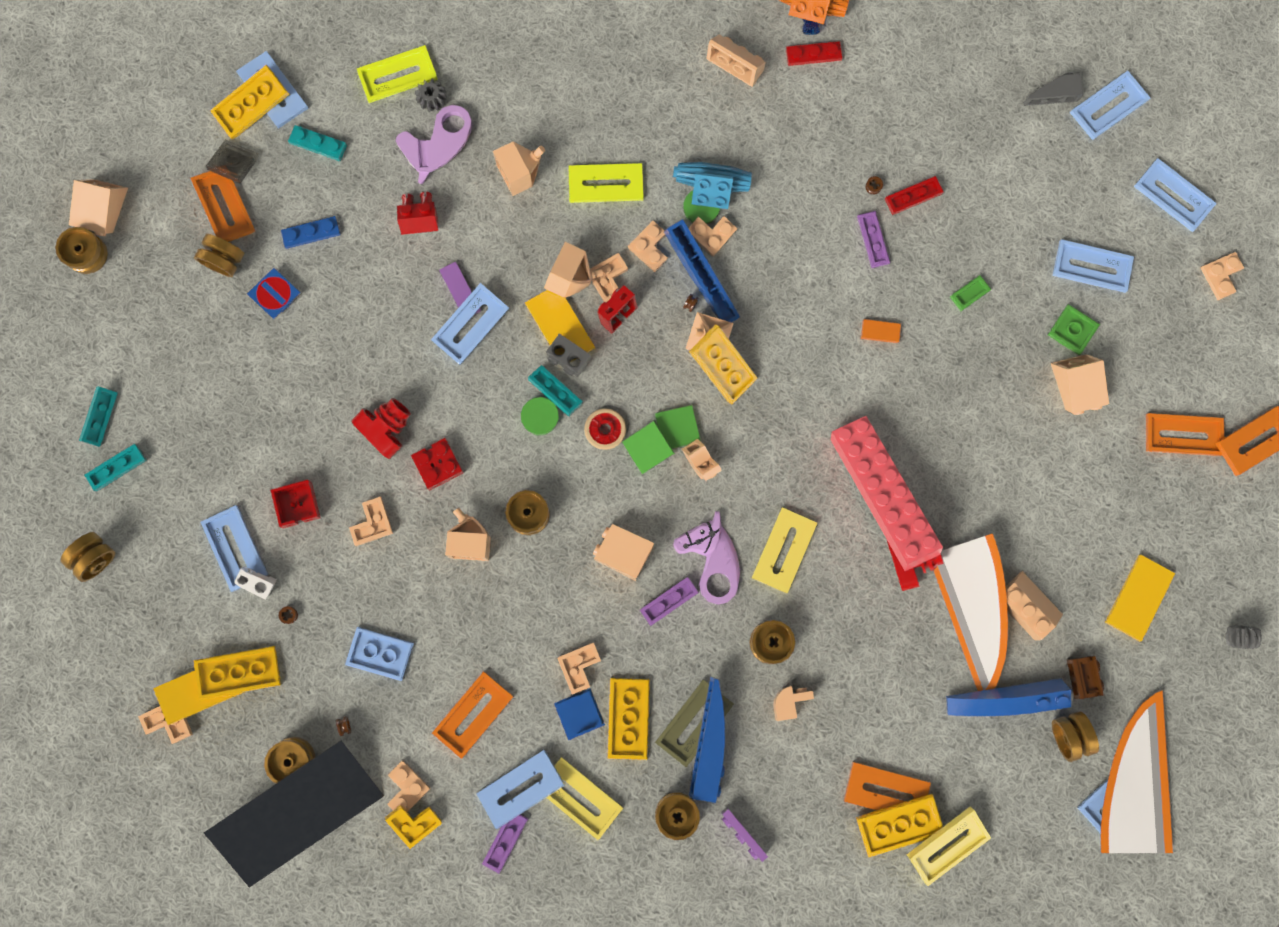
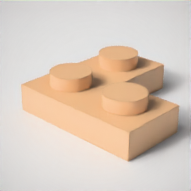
M725 216L712 229L700 217L696 218L688 228L695 241L712 257L737 230Z
M654 221L628 245V249L654 272L668 259L655 247L665 234L664 230Z
M1236 252L1201 267L1217 300L1237 292L1229 278V275L1244 269Z
M619 253L590 269L593 271L602 269L603 276L595 278V281H592L604 302H607L611 298L612 293L618 288L613 279L628 271V267Z
M381 497L363 502L362 505L367 521L349 527L356 547L393 534Z
M594 643L557 658L571 694L590 687L583 668L601 661Z
M160 706L138 716L146 735L165 727L172 744L193 735L186 718L167 725Z
M403 760L388 774L402 790L387 805L392 810L402 805L408 812L431 789Z

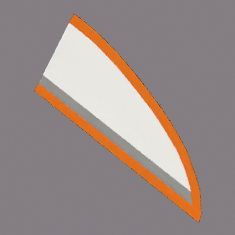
M992 533L942 550L941 556L944 564L938 565L934 570L977 691L995 689L1004 666L1007 651L1008 614L1006 587L1001 558Z
M1163 691L1155 693L1141 704L1125 727L1119 741L1104 797L1101 820V853H1173Z

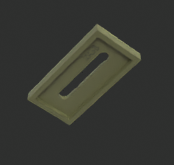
M705 680L700 682L655 741L658 746L685 767L696 756L702 720L683 745H678L677 739L706 703L709 684ZM722 695L725 717L734 703Z

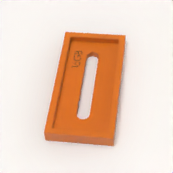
M227 166L190 178L217 237L230 242L255 232ZM214 185L220 188L235 222L233 226H229L212 191V186Z
M1279 406L1273 407L1215 443L1235 476L1241 475L1279 451ZM1272 427L1276 428L1277 432L1275 435L1244 454L1239 453L1241 446Z
M1146 414L1147 452L1223 456L1215 443L1224 438V418ZM1161 430L1206 433L1208 439L1161 437L1159 432Z
M483 671L432 734L462 759L514 696ZM486 693L491 694V700L460 736L456 735L455 730Z
M852 762L844 802L881 810L907 801L866 791L863 789L864 783H871L908 793L913 796V799L928 795L931 783Z

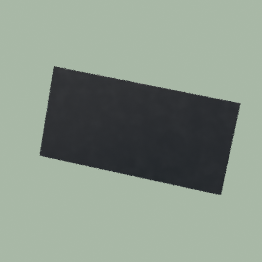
M341 740L203 833L250 888L380 800L384 795Z

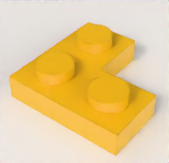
M402 805L385 817V821L409 849L442 824V820L430 806L414 819Z

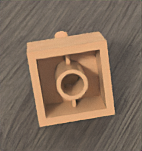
M511 142L493 151L496 166L512 196L533 187L541 155L545 152L543 146H539L536 150L531 151L515 142Z
M565 242L551 269L544 288L566 298L588 287L591 281H595V278L602 277L603 271L602 269L590 270L586 251Z
M697 312L686 349L691 350L715 324L722 329L729 339L734 323Z
M457 508L453 513L459 519V524L447 531L445 555L452 559L489 561L491 537L475 518L468 516V514L465 515L460 508Z

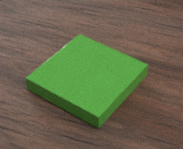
M1068 304L1051 328L1048 336L1077 355H1081L1100 324Z
M692 405L655 413L657 426L672 449L687 446L696 439L701 442Z
M655 421L622 442L642 474L675 454Z

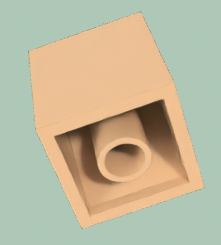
M95 179L74 180L69 225L94 231V234L98 236H106V234L113 233L128 188Z
M1084 354L1051 363L1065 410L1074 415L1083 414L1085 410H1099L1102 406L1109 404L1103 360Z
M612 524L610 528L606 527L602 535L605 538L602 544H597L593 552L596 555L594 560L636 581L653 549L654 543Z

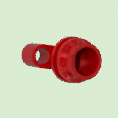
M391 398L389 402L382 403L379 408H376L374 411L376 417L366 408H362L351 420L352 424L387 459H391L402 447V444L392 432L401 433L402 428L407 425V419L411 416L406 406L395 398Z
M887 541L902 591L920 587L914 568L921 566L925 574L927 573V568L930 571H934L938 565L944 564L940 553V555L904 571Z

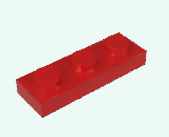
M840 41L786 47L788 66L842 61Z
M934 176L891 194L884 200L893 216L938 197L944 191L937 177Z

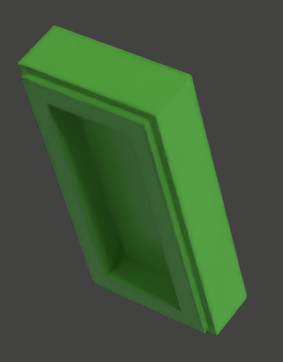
M979 275L951 295L950 298L958 309L963 311L992 289Z

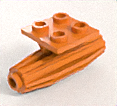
M779 0L791 6L788 15L824 24L826 16L845 17L849 0Z

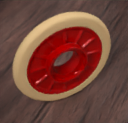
M599 409L587 418L584 427L585 436L589 443L598 449H612L623 441L626 434V424L618 412L612 409ZM603 424L611 427L608 434L600 432V427Z

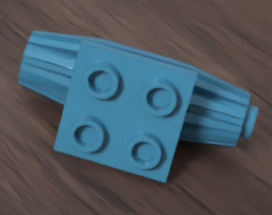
M684 162L674 166L673 177L676 178V182L694 187L693 205L728 209L731 192H748L750 190L752 173L727 165Z

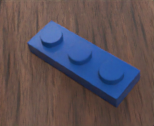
M335 216L281 230L286 249L341 235Z

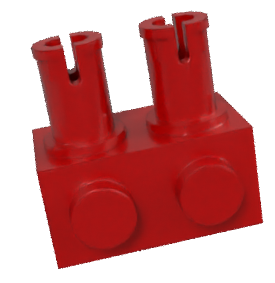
M422 192L420 194L421 203L413 204L414 196L412 194H408V198H406V194L402 195V205L397 206V221L401 235L439 231L438 215L430 192H426V196Z

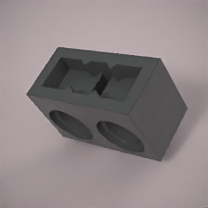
M560 333L546 351L548 361L556 366L558 364L564 368L563 371L570 376L575 375L579 377L591 360L589 353ZM562 348L565 352L562 355H556L555 350ZM573 359L581 361L577 366L571 365L570 362Z

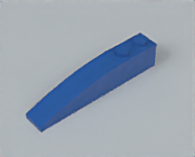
M682 219L667 228L664 234L717 318L731 323L740 318L684 220Z
M710 677L689 796L695 800L716 803L717 797L719 798L721 794L720 778H723L725 766L723 765L725 719L719 680L715 677Z
M1061 678L946 696L947 713L952 716H1009L1070 708L1071 689Z

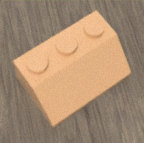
M719 34L709 41L707 60L753 87L764 71L766 62L760 56L748 52L745 47L733 43L729 37Z
M1023 571L1005 586L1007 611L1035 641L1042 640L1057 626L1063 614Z

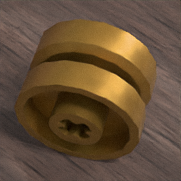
M72 227L62 232L55 246L56 255L59 260L82 274L95 273L100 270L106 263L108 256L107 246L103 240L82 227Z
M206 234L201 243L205 249H198L194 259L203 266L232 278L237 270L233 263H240L245 253L224 239Z
M524 490L517 492L509 499L505 514L508 523L516 532L531 536L545 529L549 522L550 511L546 501L540 494ZM530 509L531 514L528 516L524 515L526 510Z
M89 532L70 544L63 552L60 561L67 569L73 570V575L79 581L85 582L96 577L113 561L115 551L109 545L103 544V539L97 533Z
M776 620L766 621L758 625L751 633L750 648L755 658L763 663H782L789 659L794 652L795 637L790 627L783 622ZM769 639H773L775 641L774 646H769Z
M1082 711L1069 714L1068 719L1060 717L1052 721V732L1056 743L1068 762L1081 759L1082 754L1091 756L1098 753L1099 742L1090 720Z
M289 737L276 743L268 750L265 757L264 768L267 776L274 783L280 782L315 758L313 747L300 737Z
M675 792L664 796L658 802L655 810V819L660 832L667 838L684 840L692 836L697 830L700 814L693 799L686 794ZM674 812L676 814L680 812V818L675 819L673 816Z

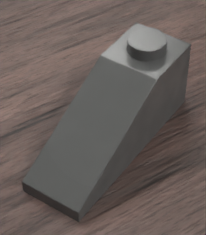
M1073 73L1061 75L1028 95L1023 102L1024 106L1078 102L1083 95L1080 74Z

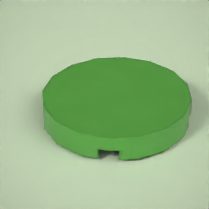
M691 191L683 203L686 218L691 223L698 217L706 224L712 223L717 218L720 208L693 205V191Z
M543 397L529 400L521 411V422L525 429L538 436L552 432L559 420L555 404Z

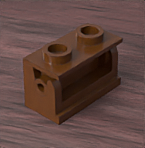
M1096 656L1067 660L1074 699L1104 696L1103 691L1105 687L1102 679H1100V663Z

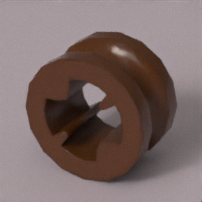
M877 176L870 177L865 185L866 191L873 195L878 194L883 187V181ZM872 182H875V184L879 186H877L876 189H873V186L870 185L872 184Z
M690 294L683 309L687 308L692 313L699 298H694L693 294Z
M286 606L279 611L278 617L282 623L292 624L297 620L298 613L295 608ZM291 610L290 614H293V617L288 618L286 621V617H283L284 612L287 613Z
M343 717V720L336 719L339 735L351 734L352 730L348 717Z

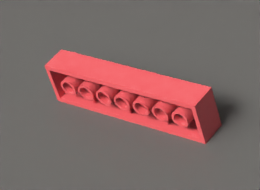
M867 416L832 431L831 441L904 571L940 555L943 546Z

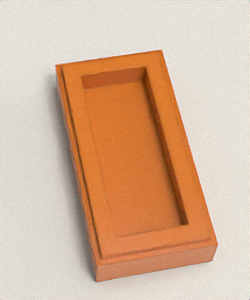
M863 319L861 339L899 343L901 324Z

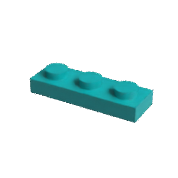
M296 125L288 139L289 144L337 161H341L347 147L346 142Z
M542 365L528 376V381L569 417L582 405L583 401Z
M96 386L79 438L80 442L97 447L101 446L118 392Z
M134 443L84 476L93 491L97 492L147 460L138 445Z

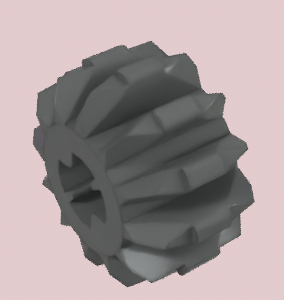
M431 79L430 83L424 80V85L418 84L419 90H415L416 101L423 110L427 108L431 112L432 108L438 111V106L444 107V101L447 100L446 90L439 81L435 83Z
M1234 625L1227 627L1225 639L1226 644L1233 648L1254 649L1260 647L1262 635L1259 628Z

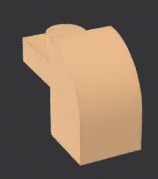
M698 439L682 448L687 460L701 479L706 481L722 471L719 464L711 458L705 445Z
M792 686L781 689L775 696L773 703L776 721L797 718L795 702L814 699L813 691H807L806 687L795 689L796 693H793Z

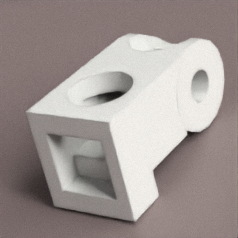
M241 567L234 582L239 587L266 600L277 579L256 573L250 568Z

